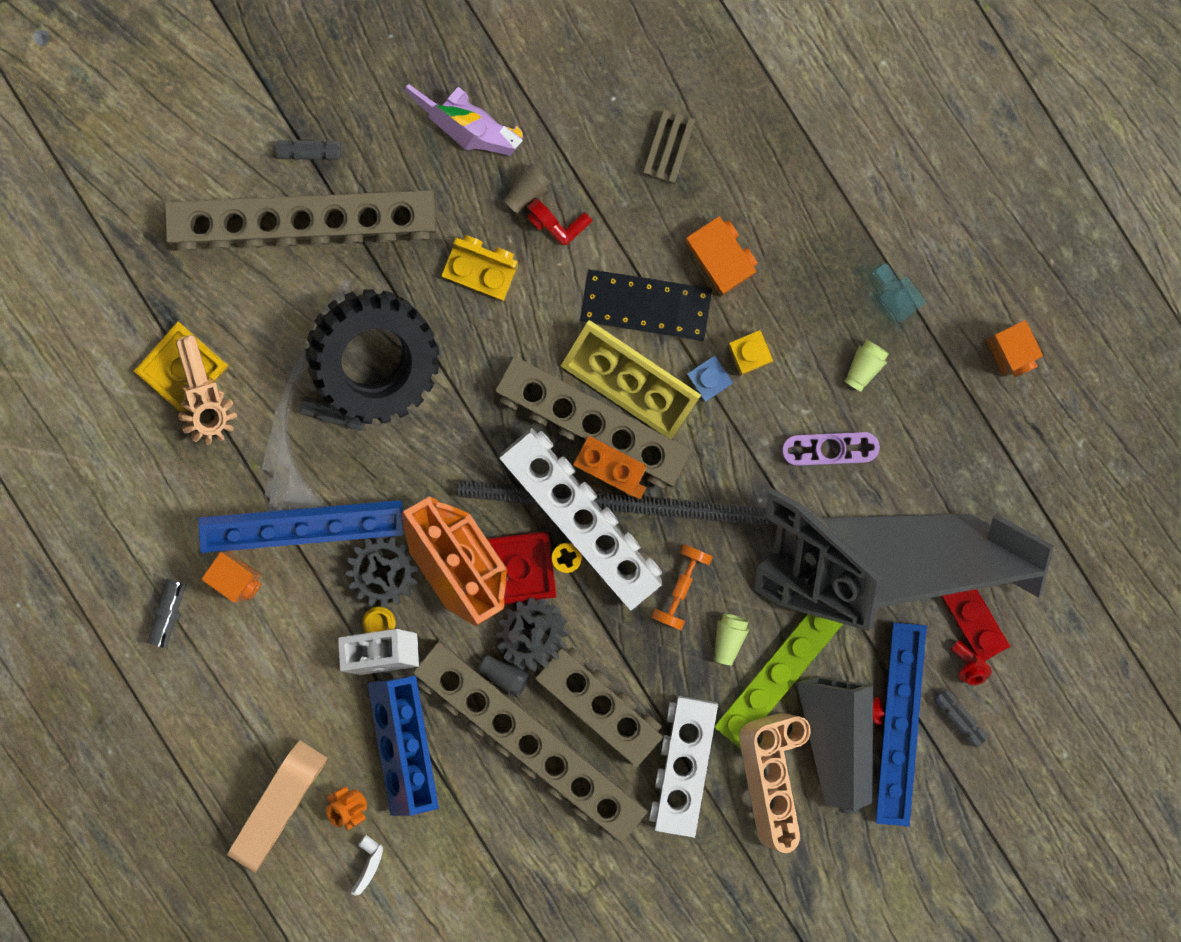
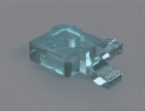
M887 263L882 264L872 272L886 289L879 298L898 323L904 321L927 303L910 279L905 276L898 281Z

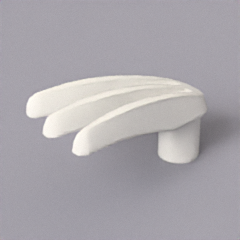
M367 835L358 844L370 856L367 858L359 879L350 890L351 894L355 896L360 895L373 878L383 853L382 844H378Z

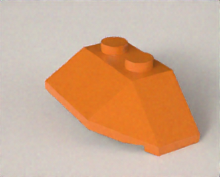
M429 496L401 513L409 553L445 608L472 625L477 626L504 609L507 569L469 513L451 505L437 502V499Z

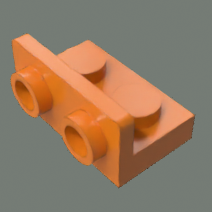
M591 436L587 437L573 465L627 494L641 499L646 487L639 484L647 466Z

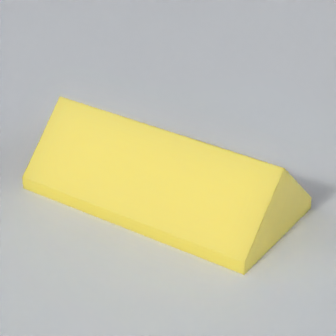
M590 320L586 323L561 364L562 368L670 439L673 438L701 396V394Z

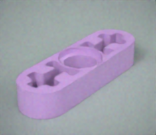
M867 432L796 435L784 442L782 456L787 463L793 466L866 463L877 457L880 445L877 438ZM844 438H850L849 445L860 444L861 438H866L867 444H872L873 450L867 452V457H862L860 451H850L851 459H845L846 444ZM828 439L835 440L840 446V453L834 459L824 457L821 452L823 442ZM810 440H817L815 454L818 460H811L812 453L802 454L800 460H795L793 454H788V448L794 446V441H799L801 447H812Z

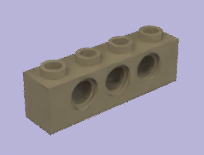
M571 647L568 652L564 648L560 649L557 652L559 659L552 658L548 663L549 667H544L535 679L633 765L638 767L663 738V734L659 732L662 725L648 713L644 717L634 710L637 703L623 691L619 695L614 693L608 687L612 682L598 669L594 673L590 672L583 665L586 659L574 648ZM573 673L582 674L586 679L584 689L578 692L570 690L566 683L569 675ZM605 695L611 700V708L608 712L601 714L593 710L592 701L596 696ZM625 717L632 718L637 724L635 732L627 736L622 735L617 729L618 722Z

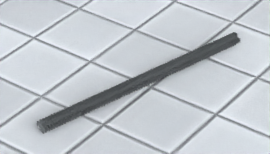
M463 479L460 482L458 480L457 494L459 497L484 498V500H487V498L491 500L492 498V500H505V502L508 500L509 502H512V500L516 502L517 500V503L521 501V503L537 504V501L521 485L517 488V484L514 487L513 484L510 487L509 484H506L505 487L504 483L502 486L500 483L496 485V482H494V485H492V482L489 485L486 482L484 485V481L481 484L478 481L476 484L475 481L472 483L471 480H469V483H467V480L464 483ZM554 488L552 489L554 496L559 499H566L572 493L570 489L568 492L567 489L564 492L563 489H560V491L559 488H556V491ZM598 492L597 498L594 499L602 510L607 507L613 510V512L616 509L617 512L620 509L621 512H624L625 509V513H628L629 510V513L633 511L640 514L642 511V514H644L646 511V515L649 512L650 515H653L654 512V515L658 513L659 516L661 514L665 516L667 514V517L670 514L671 517L674 514L675 517H678L679 514V518L682 515L686 518L687 515L688 519L690 516H692V519L695 516L698 519L700 516V520L703 517L706 520L708 517V520L712 518L713 521H715V518L717 521L721 518V522L724 519L725 522L728 519L731 522L733 519L734 523L736 520L740 523L741 520L742 524L744 521H746V524L749 521L752 524L754 521V525L757 522L758 525L761 522L763 525L766 523L767 526H769V523H771V526L774 524V522L765 518V507L754 508L751 506L750 508V506L742 507V505L733 506L732 504L730 506L726 504L725 506V504L721 505V503H718L717 505V503L713 504L711 502H701L700 504V501H697V503L693 501L692 503L690 500L688 502L687 500L679 501L678 499L676 501L675 499H672V501L668 499L667 501V498L663 500V498L659 499L656 497L654 499L652 497L650 499V497H647L646 499V496H643V499L642 497L639 499L634 496H625L624 494L622 497L621 494H618L617 497V494L613 496V493L609 495V493L604 494L603 492L602 494Z

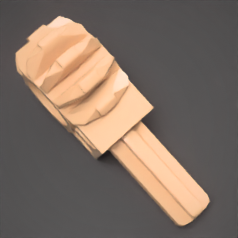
M184 336L176 341V345L188 383L182 386L185 400L182 401L181 405L189 411L179 413L178 418L181 421H187L182 426V430L184 433L192 432L191 439L194 442L199 441L203 436L205 444L210 445L212 443V435H215L219 441H223L224 435L220 431L223 429L229 432L233 431L234 427L226 421L236 419L237 414L229 410L233 405L232 400H223L224 393L217 389L216 382L212 378H207L195 336ZM209 408L214 409L216 413L215 418L209 423H201L199 418L202 411Z

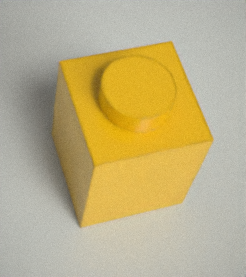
M761 330L728 344L740 376L773 362Z

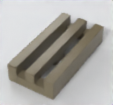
M663 110L643 172L644 175L675 184L695 119ZM667 120L673 121L672 129L659 169L656 171L652 169ZM683 124L686 125V129L671 175H668L664 172L679 126Z

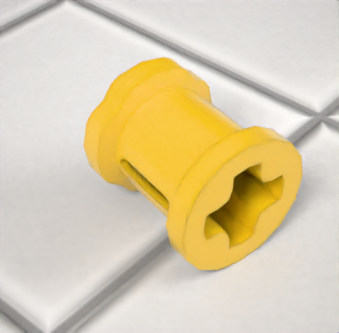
M570 543L560 544L552 553L553 565L563 573L575 571L579 568L582 561V554ZM564 548L568 552L574 551L577 557L572 560V567H568L566 563L560 564L558 562V558L562 556L561 550Z

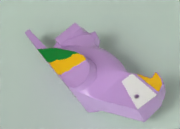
M410 84L404 90L429 113L428 117L465 150L482 149L511 156L523 141V133L518 126L512 129L499 125L487 112L470 104L468 95L459 87L450 95L443 106L437 105Z

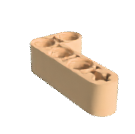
M778 713L748 722L741 728L739 733V742L758 838L764 846L782 853L792 852L800 841V832L784 751L802 746L808 741L811 734L810 725L805 718L787 713ZM790 723H791V724H792V731H791L790 735L788 736V735H787V728H788V726H789ZM762 732L763 739L762 742L758 745L757 738L758 735ZM767 765H769V772L767 776L764 777V769ZM775 797V805L770 809V802Z
M299 740L281 764L231 846L227 856L256 873L306 791L322 770L328 757Z

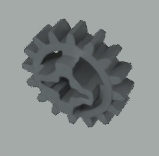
M394 536L391 537L388 543H385L384 537H378L376 544H373L369 538L365 539V549L358 546L354 548L358 554L357 559L348 558L347 562L354 565V570L346 572V576L354 577L355 579L349 585V588H359L361 590L357 596L359 600L366 595L370 597V606H374L377 600H381L382 607L386 608L388 606V599L391 598L396 605L401 603L399 594L402 593L410 596L411 592L407 588L408 584L416 585L418 583L415 578L411 577L413 572L419 571V567L411 566L410 561L414 559L410 554L406 555L405 553L408 544L404 543L397 547L396 537ZM379 549H389L398 554L399 557L392 560L385 558ZM368 555L370 565L367 572L361 575L362 562ZM378 562H381L383 566L389 565L391 567V571L387 573L388 579L386 581L383 577H376L374 574L378 570ZM405 567L403 582L397 587L395 578L398 570ZM372 583L381 585L386 594L375 593L366 586Z
M533 597L529 598L527 606L518 601V610L513 612L507 609L506 613L509 619L507 621H499L504 631L496 633V637L502 641L497 647L505 654L504 658L520 670L527 666L531 671H536L537 663L547 668L549 667L548 658L552 657L558 660L559 655L556 650L558 648H566L567 646L561 641L562 637L569 635V631L563 627L567 623V619L560 614L561 611L554 604L551 605L543 598L539 603Z

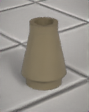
M532 163L527 169L525 167L522 169L509 194L503 201L518 214L535 198L549 190L547 186L551 183V179Z

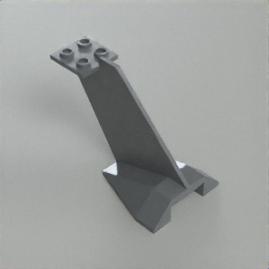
M771 489L768 492L765 518L777 524L774 551L757 567L754 591L782 607L869 631L873 625L875 609L1010 582L1039 598L1043 592L1054 545L997 514L992 518L991 525L971 514L821 518L813 510Z

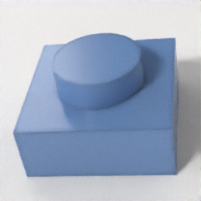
M713 356L687 373V376L705 402L733 384L716 356Z

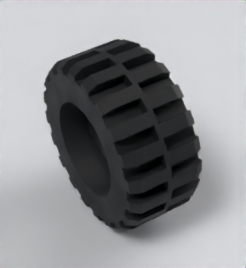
M363 289V295L358 296L353 291L344 294L346 300L339 304L336 300L332 301L327 305L330 311L326 315L319 313L314 320L317 327L315 330L309 331L307 337L309 348L305 349V359L309 365L307 369L320 396L324 398L332 410L340 411L344 418L352 421L357 417L363 424H372L373 419H378L381 424L391 422L390 416L396 413L400 418L408 415L409 412L406 408L411 404L418 407L424 401L421 394L424 390L427 392L431 391L435 384L431 379L432 374H438L439 363L436 360V356L439 355L438 344L433 338L435 335L432 329L410 302L402 297L396 298L392 292L385 290L381 294H377L374 289ZM370 329H385L393 332L402 344V356L397 368L387 378L375 383L364 384L349 379L344 373L341 364L343 352L348 343L358 334Z

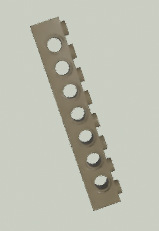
M433 190L165 202L167 243L171 246H176V251L196 250V245L209 244L212 250L230 249V243H243V248L263 247V242L276 241V246L291 247L296 246V240H309L310 245L330 244V239L343 238L344 244L363 243V237H376V242H395L396 236H410V241L430 240L431 234H437L436 198ZM400 209H407L411 212L410 221L403 226L396 225L393 222L395 212ZM368 210L375 211L378 215L377 222L371 227L362 226L360 224L361 215ZM333 212H340L344 215L343 224L336 229L329 228L327 226L328 216ZM301 213L310 215L311 222L306 229L297 230L294 228V219L297 215ZM274 215L277 218L276 227L272 231H263L260 226L263 217ZM235 216L242 217L244 221L243 228L237 233H230L227 229L228 221ZM200 218H208L210 221L209 230L201 235L196 234L194 231L195 222Z
M442 641L435 645L413 674L418 677V686L430 695L435 691L442 696L444 700L441 704L457 716L461 712L468 717L470 721L467 725L483 737L487 733L495 739L496 742L493 746L503 755L509 758L513 754L521 760L522 764L519 767L533 779L539 775L549 784L545 788L556 798L561 800L565 796L575 805L571 809L585 821H588L591 817L601 825L598 831L609 841L614 842L617 838L623 843L648 813V808L511 697L503 693L496 685ZM447 671H453L458 674L460 678L459 687L454 690L446 689L441 681L442 675ZM478 692L485 697L486 706L484 709L475 711L468 706L467 699L471 693ZM498 714H507L512 720L511 729L506 732L498 731L493 724L494 717ZM525 735H532L538 740L539 746L536 751L526 753L520 748L519 740ZM551 756H558L564 761L565 767L562 772L552 774L545 767L546 760ZM579 777L586 778L591 784L589 792L584 795L574 793L571 788L574 779ZM603 799H611L616 803L617 809L614 814L604 816L597 809L598 803Z

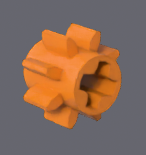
M344 786L327 797L331 804L326 807V815L334 826L342 827L344 825L348 831L366 820L363 812L367 810V802L358 790L352 789L349 791L347 786Z

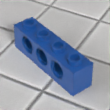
M416 676L395 677L367 683L390 816H411L439 809Z

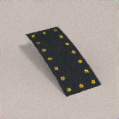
M588 269L580 322L587 323L590 320L600 325L704 341L712 289Z

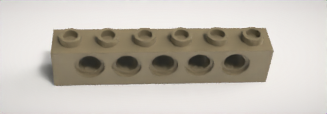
M516 356L513 357L495 391L501 395L499 402L514 410H517L519 405L531 411L528 416L529 418L544 426L547 425L548 421L560 427L559 434L576 442L578 437L586 441L587 437L591 436L643 464L645 463L641 457L642 451L650 446L657 448L661 454L660 462L653 466L645 464L647 466L645 472L649 474L646 480L662 489L665 488L666 484L674 486L692 452L689 448ZM530 384H537L543 390L542 398L537 402H529L524 398V390ZM559 400H567L573 407L572 413L566 418H559L553 413V406ZM595 415L600 418L602 428L598 433L589 434L584 431L582 423L587 416ZM625 431L631 436L632 442L627 449L619 450L612 444V437L616 432Z

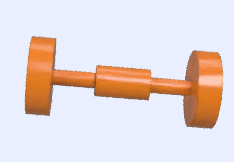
M682 544L679 553L691 559L684 575L680 574L673 590L672 596H674L668 613L655 608L651 618L681 631L686 621L675 617L674 613L680 599H685L693 580L690 576L696 562L699 561L710 566L713 556L686 544Z

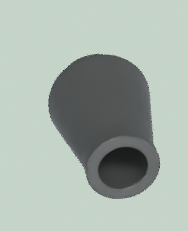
M490 655L485 657L478 671L508 697L513 695L516 698L522 694L531 676L525 672V668L520 670L514 664L493 658Z

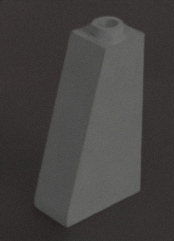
M820 676L798 682V691L804 717L810 725L811 734L809 738L825 805L837 807L841 813H857L860 808L872 804L873 685Z

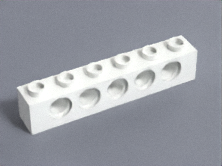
M530 428L501 453L500 460L629 610H633L662 586V579L659 576L662 574L661 569L650 557L647 560L642 557L637 551L641 548L639 543L629 532L624 535L616 525L619 521L611 510L607 507L602 510L594 501L597 495L585 481L580 484L572 474L576 471L564 456L558 459L551 451L554 445L542 431L536 433L533 428ZM537 458H542L548 462L550 469L544 474L535 473L531 468V462ZM558 484H565L571 489L572 493L566 499H559L554 496L552 489ZM582 509L588 510L592 513L593 520L588 524H580L574 518L575 513ZM602 535H609L614 539L615 544L612 548L604 550L596 544L597 538ZM630 560L635 563L637 569L634 573L625 575L618 570V565L622 561Z

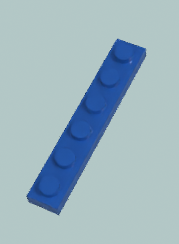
M401 500L199 517L200 552L207 553L403 535L401 516L403 506Z
M892 622L875 815L876 824L910 827L927 625Z

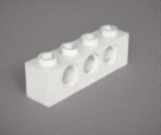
M677 696L676 703H669L667 722L672 723L670 736L664 735L661 755L667 756L665 769L658 768L655 788L661 789L659 802H652L649 821L655 822V831L695 838L718 708L717 702ZM687 723L694 724L698 728L697 737L689 742L679 737L680 728ZM687 757L692 761V768L687 774H678L674 771L673 764L677 758ZM674 790H681L687 796L685 804L681 807H672L667 802L668 795Z

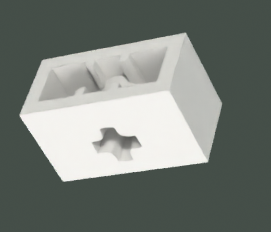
M393 629L338 638L340 671L365 675L419 667L417 633Z

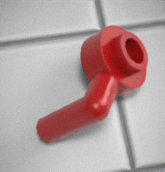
M535 198L527 206V209L530 211L526 216L528 220L539 231L544 227L564 246L568 245L593 222L591 217L584 211L564 229L556 217L538 198Z

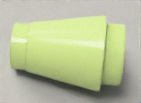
M866 340L863 346H858L845 382L862 392L863 388L887 364L885 359L889 353Z
M724 613L722 619L717 621L714 661L725 665H733L734 659L749 632L747 628L749 621L747 619Z

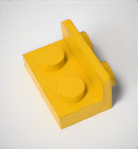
M464 235L463 240L455 237L454 246L443 271L442 278L504 302L518 267V262L513 260L514 254L498 247L495 248L494 252L482 248V241L468 235Z

